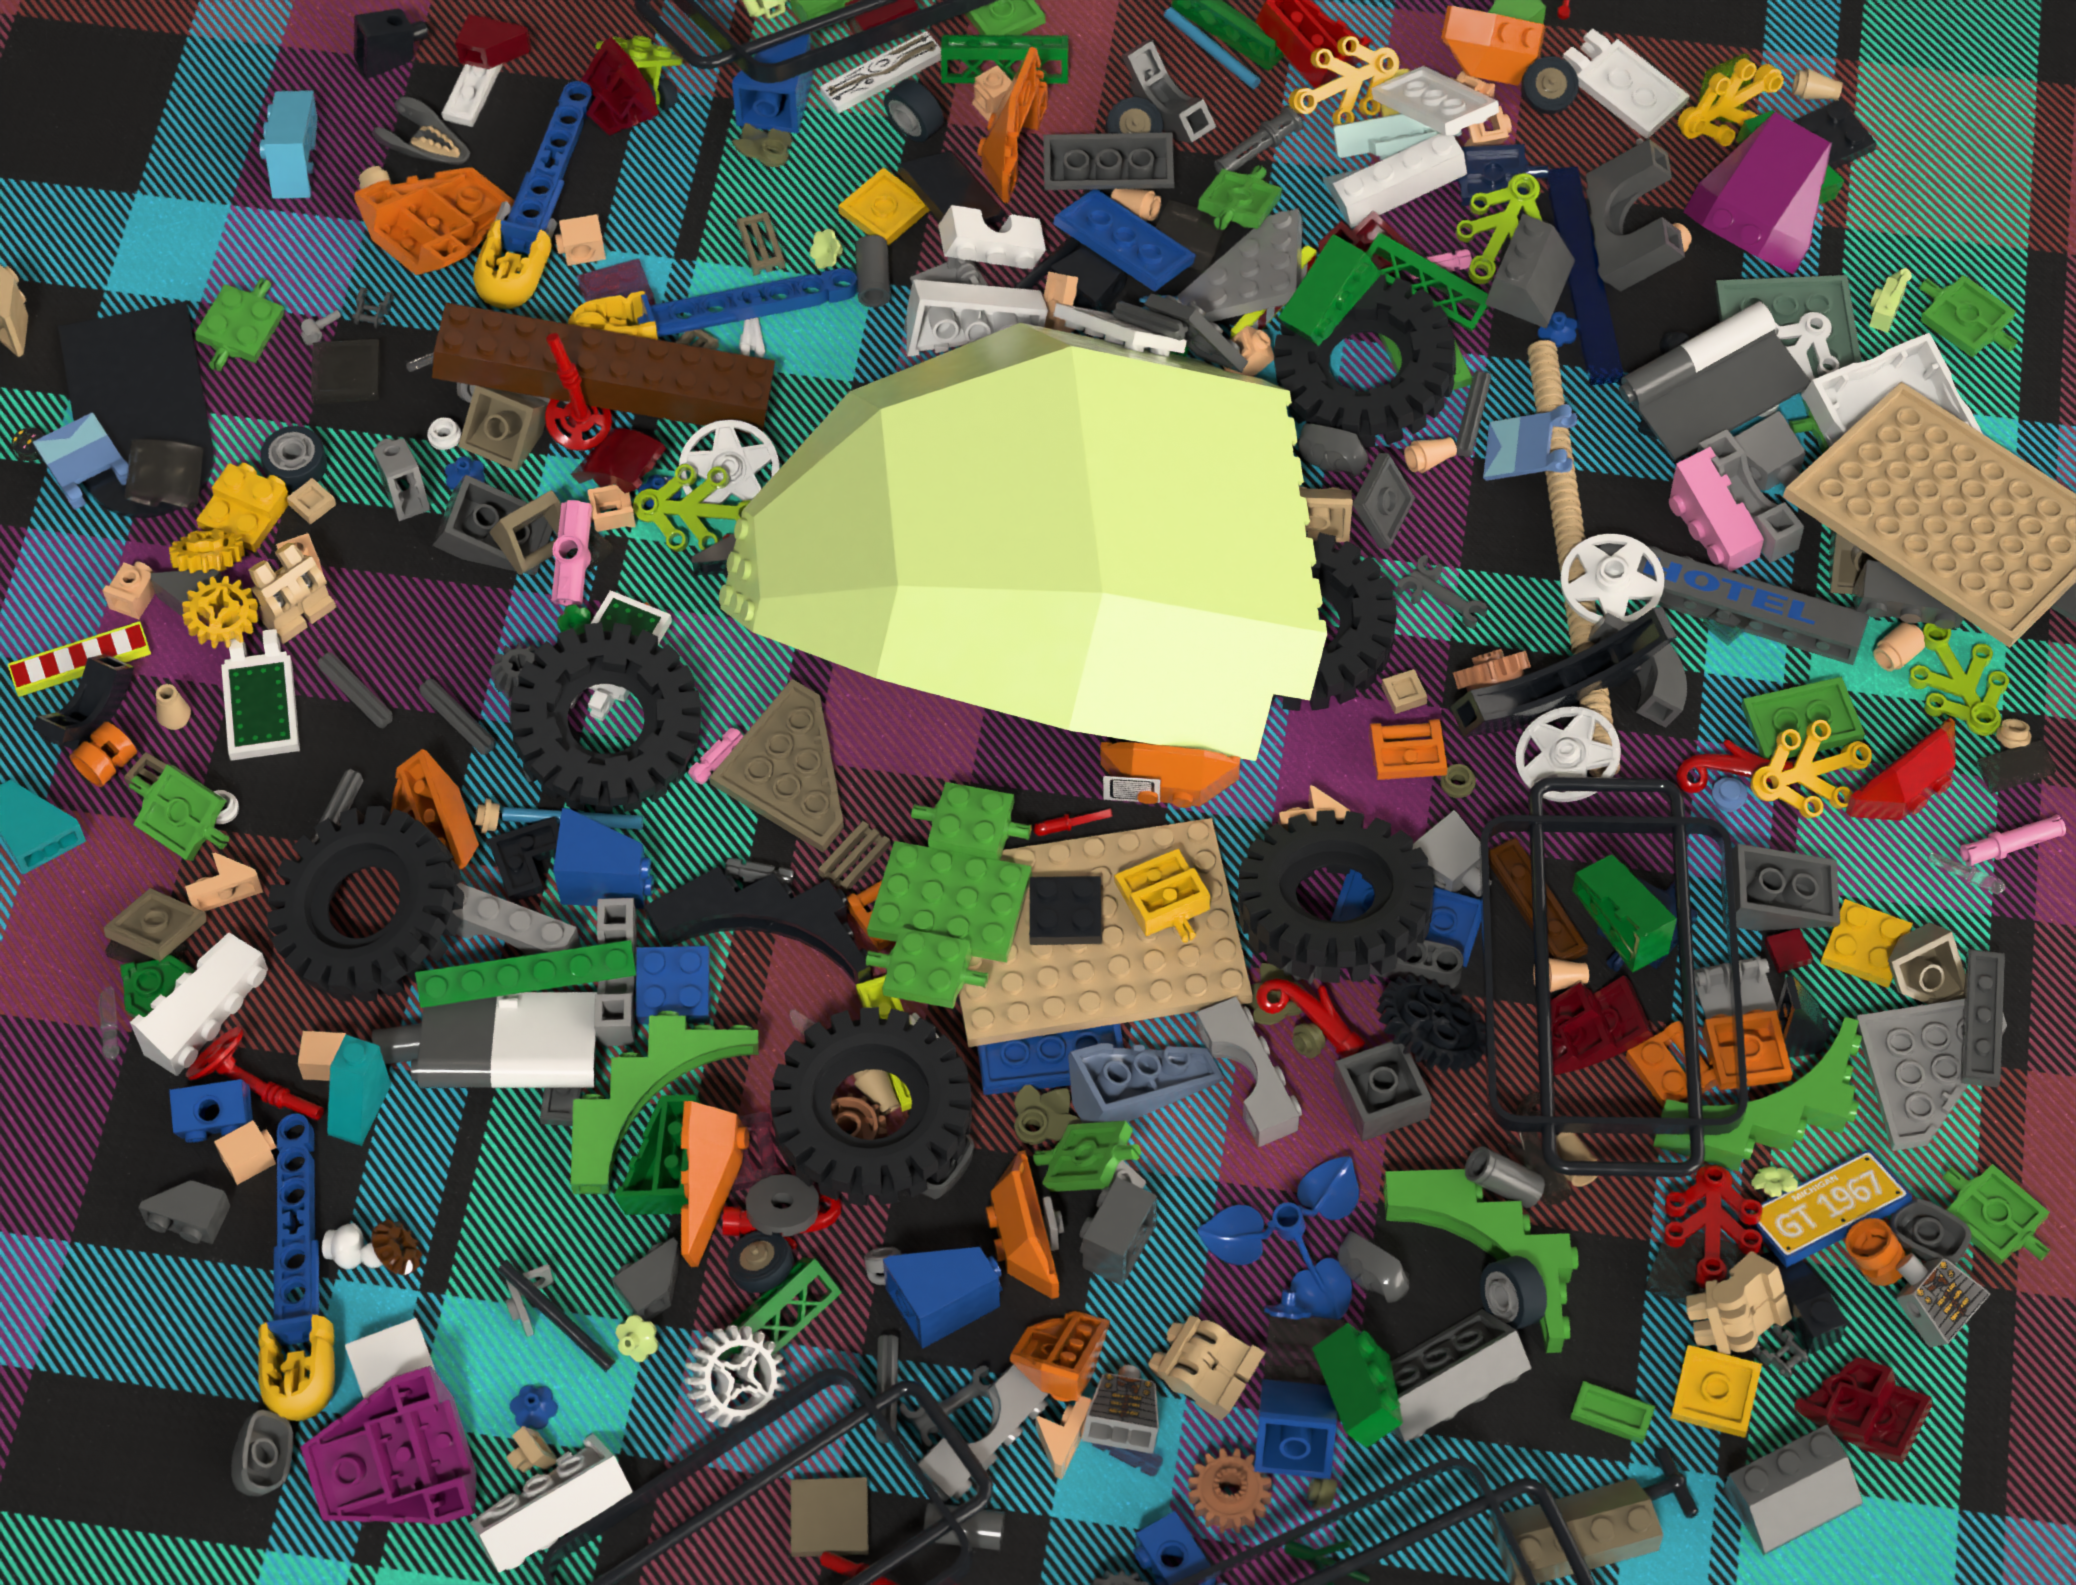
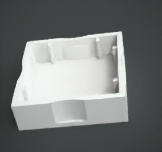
M1930 333L1892 347L1874 359L1853 363L1813 379L1802 394L1829 448L1901 382L1982 433L1970 408L1959 396L1954 386L1951 372Z

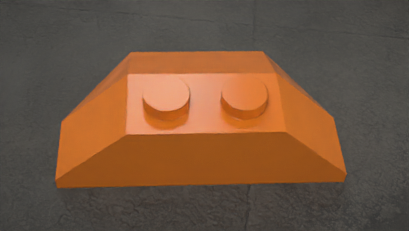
M1447 5L1441 38L1446 45H1449L1453 56L1467 76L1519 86L1527 67L1540 58L1546 26L1498 14Z
M1101 742V765L1111 777L1159 779L1160 802L1171 803L1180 808L1201 807L1239 780L1240 757H1227L1224 754L1207 750L1136 742H1117L1114 744ZM1141 791L1137 794V800L1144 804H1155L1158 802V794L1152 791Z
M421 749L396 768L395 778L398 780L393 792L391 814L394 809L408 813L415 821L418 819L448 848L454 856L451 860L461 870L467 866L479 844L459 787L426 750Z
M1026 1150L1019 1151L992 1189L991 1206L985 1207L989 1228L996 1227L999 1239L993 1240L997 1261H1005L1006 1270L1009 1275L1051 1299L1059 1298V1281Z
M1072 1311L1066 1313L1064 1318L1049 1319L1029 1326L1012 1351L1009 1361L1041 1392L1051 1394L1054 1399L1070 1402L1073 1400L1078 1402L1094 1374L1110 1320Z

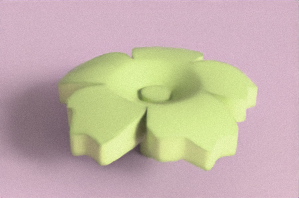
M1764 1167L1758 1170V1173L1752 1180V1186H1754L1755 1190L1764 1188V1192L1768 1193L1771 1197H1780L1782 1190L1785 1192L1796 1191L1798 1181L1794 1179V1174L1788 1169L1778 1168L1776 1170V1167Z

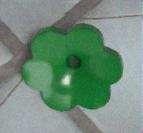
M575 604L566 606L564 614L560 615L557 619V626L561 633L571 628L574 629L576 635L585 633V624L591 623L590 611L585 607L579 608Z

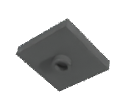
M1389 453L1378 454L1352 504L1379 549H1389L1415 500L1413 493Z

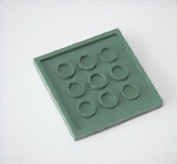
M1847 275L1716 280L1715 293L1720 322L1759 301L1768 308L1774 322L1779 326L1798 324L1801 317L1810 312L1821 313L1831 323V333L1826 342L1830 355L1839 362V369L1853 363L1862 362ZM1810 324L1812 328L1820 329L1818 326ZM1799 338L1782 339L1781 342L1785 347L1795 346ZM1811 345L1806 353L1814 379L1821 377L1817 372L1819 361L1813 345ZM1823 364L1825 369L1833 370L1831 365Z

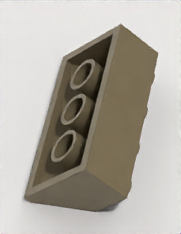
M1634 1478L1555 1499L1589 1570L1659 1551L1664 1535L1651 1499ZM1540 1504L1503 1514L1537 1584L1574 1574ZM1489 1517L1488 1522L1510 1585H1526L1493 1517Z

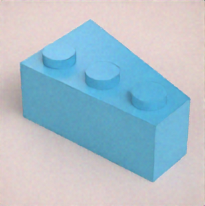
M275 91L273 104H268L267 107L268 122H264V139L260 140L261 159H266L272 199L311 198L308 174L313 173V162H308L310 150L315 149L317 112L314 92Z

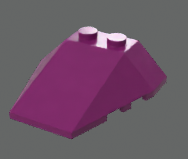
M1774 112L1698 184L1683 212L1701 226L1743 250L1795 275L1811 246L1813 237L1811 234L1815 215L1818 213V201L1821 186L1824 184L1832 143Z
M431 1365L393 1377L384 1386L362 1400L356 1407L335 1420L300 1447L322 1520L412 1522L439 1525L476 1513V1469L454 1397Z

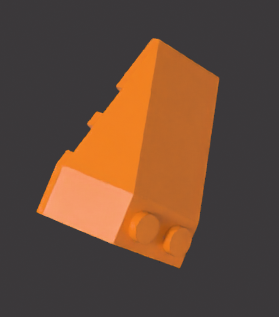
M1033 47L1029 48L1000 103L997 113L991 114L988 122V135L981 138L977 154L982 159V171L1001 201L1009 203L1018 181L1017 138L1022 127L1039 130L1048 108V86L1046 82L1040 81V79L1044 78V72L1036 68H1040L1041 62L1037 48Z
M472 167L436 172L434 178L418 180L417 176L407 177L406 182L390 185L389 180L379 181L355 192L354 195L372 241L416 276L442 269L467 257L488 235L491 224L495 221L502 202L507 201L512 207L515 201Z

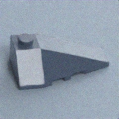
M1100 1043L1071 1051L1068 1055L1072 1104L1082 1123L1125 1120L1130 1122L1222 1082L1224 1079L1208 1048L1167 1046L1165 1050L1145 1049V1045H1133L1131 1048H1113V1044Z

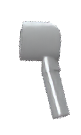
M336 310L316 322L313 319L304 320L301 324L303 331L301 336L307 345L318 343L322 339L320 330L340 318V312Z

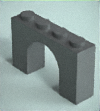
M1648 139L1586 174L1588 186L1586 194L1590 201L1592 212L1590 220L1594 227L1596 239L1594 240V247L1598 253L1600 265L1598 266V273L1605 283H1609L1621 292L1685 257L1681 231L1663 217L1633 233L1623 235L1624 219L1632 204L1643 194L1672 179L1669 156L1664 149Z

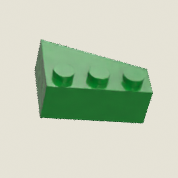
M1333 234L1278 318L1286 328L1319 346L1331 335L1334 328L1379 278L1381 273L1364 251Z
M1613 854L1576 872L1572 891L1632 973L1669 954L1677 918Z
M1347 1323L1312 1347L1345 1433L1367 1449L1403 1424L1389 1354L1376 1345L1373 1338L1366 1331L1360 1332Z

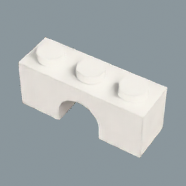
M951 205L938 225L943 253L946 257L1006 265L1021 269H1033L1046 250L1040 219L1010 214L1000 231L995 232L984 223L981 210Z

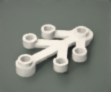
M1810 312L1803 315L1798 324L1779 326L1775 323V334L1780 340L1799 338L1795 346L1786 348L1811 381L1814 379L1806 353L1811 345H1813L1819 361L1817 372L1820 376L1839 369V362L1830 355L1826 342L1831 333V323L1826 316L1821 313ZM1810 324L1816 325L1820 329H1814ZM1823 364L1831 365L1833 370L1825 369ZM1779 405L1771 408L1770 410L1764 412L1759 416L1769 417L1773 415L1777 411Z

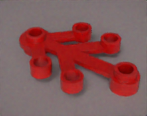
M1719 1165L1701 1167L1696 1173V1184L1683 1193L1672 1192L1668 1194L1664 1207L1665 1212L1669 1216L1678 1218L1685 1215L1687 1207L1703 1197L1706 1198L1705 1207L1682 1223L1671 1222L1667 1224L1663 1237L1664 1242L1668 1246L1678 1248L1685 1244L1688 1237L1705 1226L1704 1259L1698 1263L1695 1274L1696 1282L1704 1289H1706L1707 1281L1717 1280L1720 1283L1726 1279L1727 1267L1720 1259V1228L1738 1244L1740 1251L1746 1255L1751 1251L1757 1254L1762 1244V1236L1759 1232L1752 1229L1745 1230L1721 1208L1722 1198L1739 1213L1740 1220L1747 1225L1759 1223L1763 1212V1207L1758 1201L1752 1199L1745 1200L1731 1187L1733 1179L1730 1172ZM1671 1203H1679L1682 1206L1675 1207ZM1746 1210H1752L1756 1214H1749ZM1670 1233H1678L1681 1236L1674 1237ZM1751 1240L1754 1241L1756 1244H1748L1745 1241Z

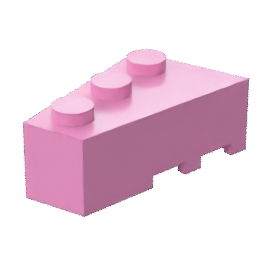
M1708 447L1676 464L1669 505L1676 516H1681L1688 525L1691 536L1696 541L1699 540L1706 548L1711 562L1732 572L1760 558L1764 538L1744 503L1736 504L1727 488L1732 483L1727 474L1722 477L1719 475L1711 461L1716 455L1712 448Z

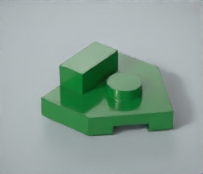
M167 955L162 961L153 960L135 964V962L121 964V978L123 979L125 995L124 1004L127 1014L132 1018L138 1015L145 1018L154 1010L151 1008V1003L159 995L167 998L174 991L176 980L182 974H193L196 970L172 955Z

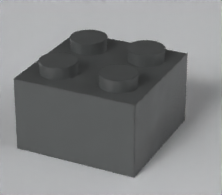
M1391 1041L1335 1061L1333 1081L1362 1142L1429 1118L1432 1098L1411 1054L1403 1053L1405 1046L1402 1044H1393Z
M1116 1177L1111 1188L1105 1187L1102 1190L1097 1201L1099 1209L1095 1217H1088L1082 1226L1080 1237L1083 1238L1080 1252L1083 1253L1084 1269L1123 1287L1156 1227L1157 1195Z

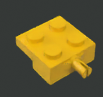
M1179 849L1114 875V882L1145 936L1165 928L1175 927L1182 942L1186 943L1188 938L1190 941L1195 938L1196 933L1191 928L1188 920L1210 910V893L1195 868L1190 869Z

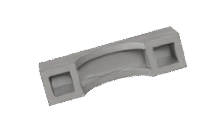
M1728 429L1700 442L1697 453L1708 447L1712 448L1716 455L1711 459L1719 475L1722 477L1727 474L1732 483L1727 486L1736 504L1744 503L1764 538L1761 552L1768 561L1772 563L1799 549L1804 525L1785 502L1775 504L1760 491L1751 475L1746 452Z
M462 883L456 884L464 892L463 909L452 910V913L461 920L456 935L469 940L475 935L492 936L511 944L526 956L581 948L577 927Z
M598 899V945L631 940L636 970L637 914L634 899ZM636 976L598 982V992L595 994L594 1028L598 1046L635 1045Z
M1235 996L1197 1012L1196 1030L1213 1058H1227L1237 1061L1252 1074L1256 1086L1243 1103V1119L1257 1146L1261 1147L1297 1132L1299 1116L1302 1115V1111L1294 1095L1289 1097L1284 1087L1286 1086V1081L1282 1070L1278 1065L1273 1067L1268 1057L1270 1056V1050L1263 1036L1257 1037L1253 1029L1254 1020L1250 1010L1247 1007L1242 1008Z
M1013 1363L986 1390L992 1405V1421L988 1432L980 1441L968 1444L986 1470L998 1458L994 1451L1002 1443L1008 1447L1023 1432L1019 1425L1027 1416L1032 1420L1035 1419L1049 1404L1044 1399L1048 1393L1041 1392ZM944 1438L937 1442L917 1463L943 1502L951 1497L957 1501L972 1486V1483L968 1480L971 1475Z

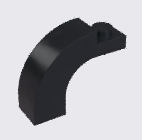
M107 654L89 657L80 684L68 704L58 712L36 717L33 730L45 735L44 739L46 741L63 745L72 750L77 749L83 742H91V734L104 722H110L117 712L128 689L134 667Z

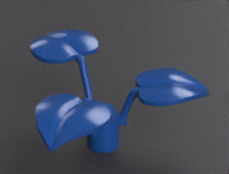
M1350 1156L1329 1160L1307 1173L1297 1189V1198L1301 1205L1297 1206L1294 1203L1287 1202L1277 1206L1273 1212V1220L1268 1222V1228L1264 1232L1262 1216L1254 1208L1247 1205L1228 1207L1197 1229L1207 1249L1220 1260L1232 1265H1247L1258 1260L1263 1253L1261 1239H1268L1274 1230L1284 1240H1295L1309 1269L1297 1273L1291 1282L1290 1290L1297 1292L1296 1305L1311 1311V1317L1333 1321L1341 1319L1347 1312L1352 1299L1351 1278L1344 1272L1339 1261L1334 1258H1325L1314 1266L1301 1236L1306 1228L1303 1216L1314 1217L1319 1212L1327 1220H1339L1348 1216L1356 1208L1359 1201V1185Z

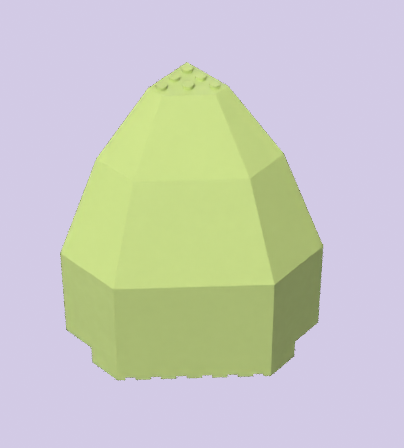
M1025 323L1015 324L848 392L743 509L741 519L737 520L734 528V536L736 538L734 550L730 552L727 559L728 576L726 585L721 587L719 593L720 609L753 633L876 679L1070 731L1156 745L1207 750L1226 756H1236L1241 759L1256 761L1273 694L1310 700L1327 636L1326 622L1319 620L1317 609L1323 604L1319 579L1313 578L1311 566L1313 567L1316 564L1313 538L1306 537L1305 526L1310 523L1307 500L1304 497H1300L1299 486L1304 482L1300 458L1294 457L1292 447L1297 443L1294 418L1288 417L1286 406L1291 404L1290 391L1261 378L1224 371L1199 359L1170 354L1169 357L1151 353L1150 349H1144V352L1124 348L1125 344H1115L1102 339Z

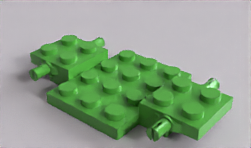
M945 782L941 798L934 808L917 804L913 805L912 819L932 821V828L928 837L929 847L894 841L867 927L868 937L896 942L890 954L869 950L866 957L867 966L886 968L887 970L882 987L884 996L953 1009L957 995L965 984L983 988L987 986V972L968 970L972 956L1007 963L1030 884V877H1032V866L1000 861L1005 842L1009 836L1029 840L1031 835V825L1011 822L1014 794Z

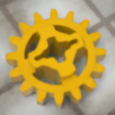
M220 529L190 532L187 534L188 537H180L181 541H173L172 546L169 547L172 567L178 568L181 572L188 569L190 573H195L198 570L208 573L210 569L223 572L226 570V567H233V562H241L242 557H245L242 537L235 536L234 532L224 534V531Z
M213 576L210 577V584L207 586L200 581L197 583L198 592L191 590L187 592L189 601L182 603L184 625L188 627L189 635L198 636L199 644L202 645L207 640H211L212 648H216L219 642L224 641L225 646L229 648L231 646L230 640L235 638L238 642L242 643L243 632L253 633L252 623L258 622L257 601L252 599V590L250 588L243 590L242 581L237 580L232 585L229 584L228 576H224L222 583H217Z

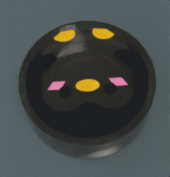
M33 427L23 428L16 432L11 441L15 455L23 461L39 459L41 456L34 447L33 441L43 437L44 434L39 429Z

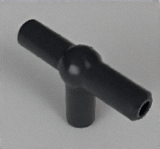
M1663 1447L1656 1450L1654 1456L1666 1479L1642 1489L1651 1501L1673 1493L1686 1518L1690 1519L1697 1516L1699 1510L1687 1488L1686 1477L1679 1472L1667 1448Z

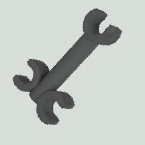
M1421 556L1418 559L1417 568L1411 575L1402 578L1398 582L1397 594L1401 595L1406 589L1414 590L1411 596V603L1416 604L1421 600L1424 590L1461 613L1464 625L1475 629L1477 618L1472 616L1471 613H1478L1485 617L1488 608L1486 604L1478 600L1467 602L1435 582L1441 577L1443 565L1438 564L1435 569L1427 570L1425 567L1428 563V556Z
M986 1365L980 1366L975 1370L971 1383L939 1403L947 1416L979 1395L981 1397H989L986 1390L992 1384L982 1385L980 1383V1380L989 1374ZM918 1401L920 1409L915 1412L909 1411L902 1403L899 1405L901 1417L904 1421L913 1423L916 1430L920 1433L922 1446L929 1451L933 1447V1443L928 1436L934 1432L941 1434Z

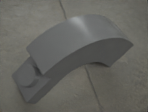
M1145 40L1121 55L1133 79L1129 85L1134 95L1147 99L1157 107L1162 116L1163 130L1166 133H1172L1173 138L1176 140L1192 143L1216 127L1204 99L1189 97L1172 81L1153 40Z
M1606 613L1591 629L1588 641L1597 644L1629 624ZM1670 643L1640 665L1642 670L1637 673L1641 685V696L1636 713L1665 728L1683 711L1687 696L1685 670L1678 654Z

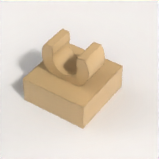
M522 1426L512 1435L519 1447L513 1450L506 1458L515 1470L520 1468L525 1473L533 1466L548 1470L556 1463V1456L539 1432Z

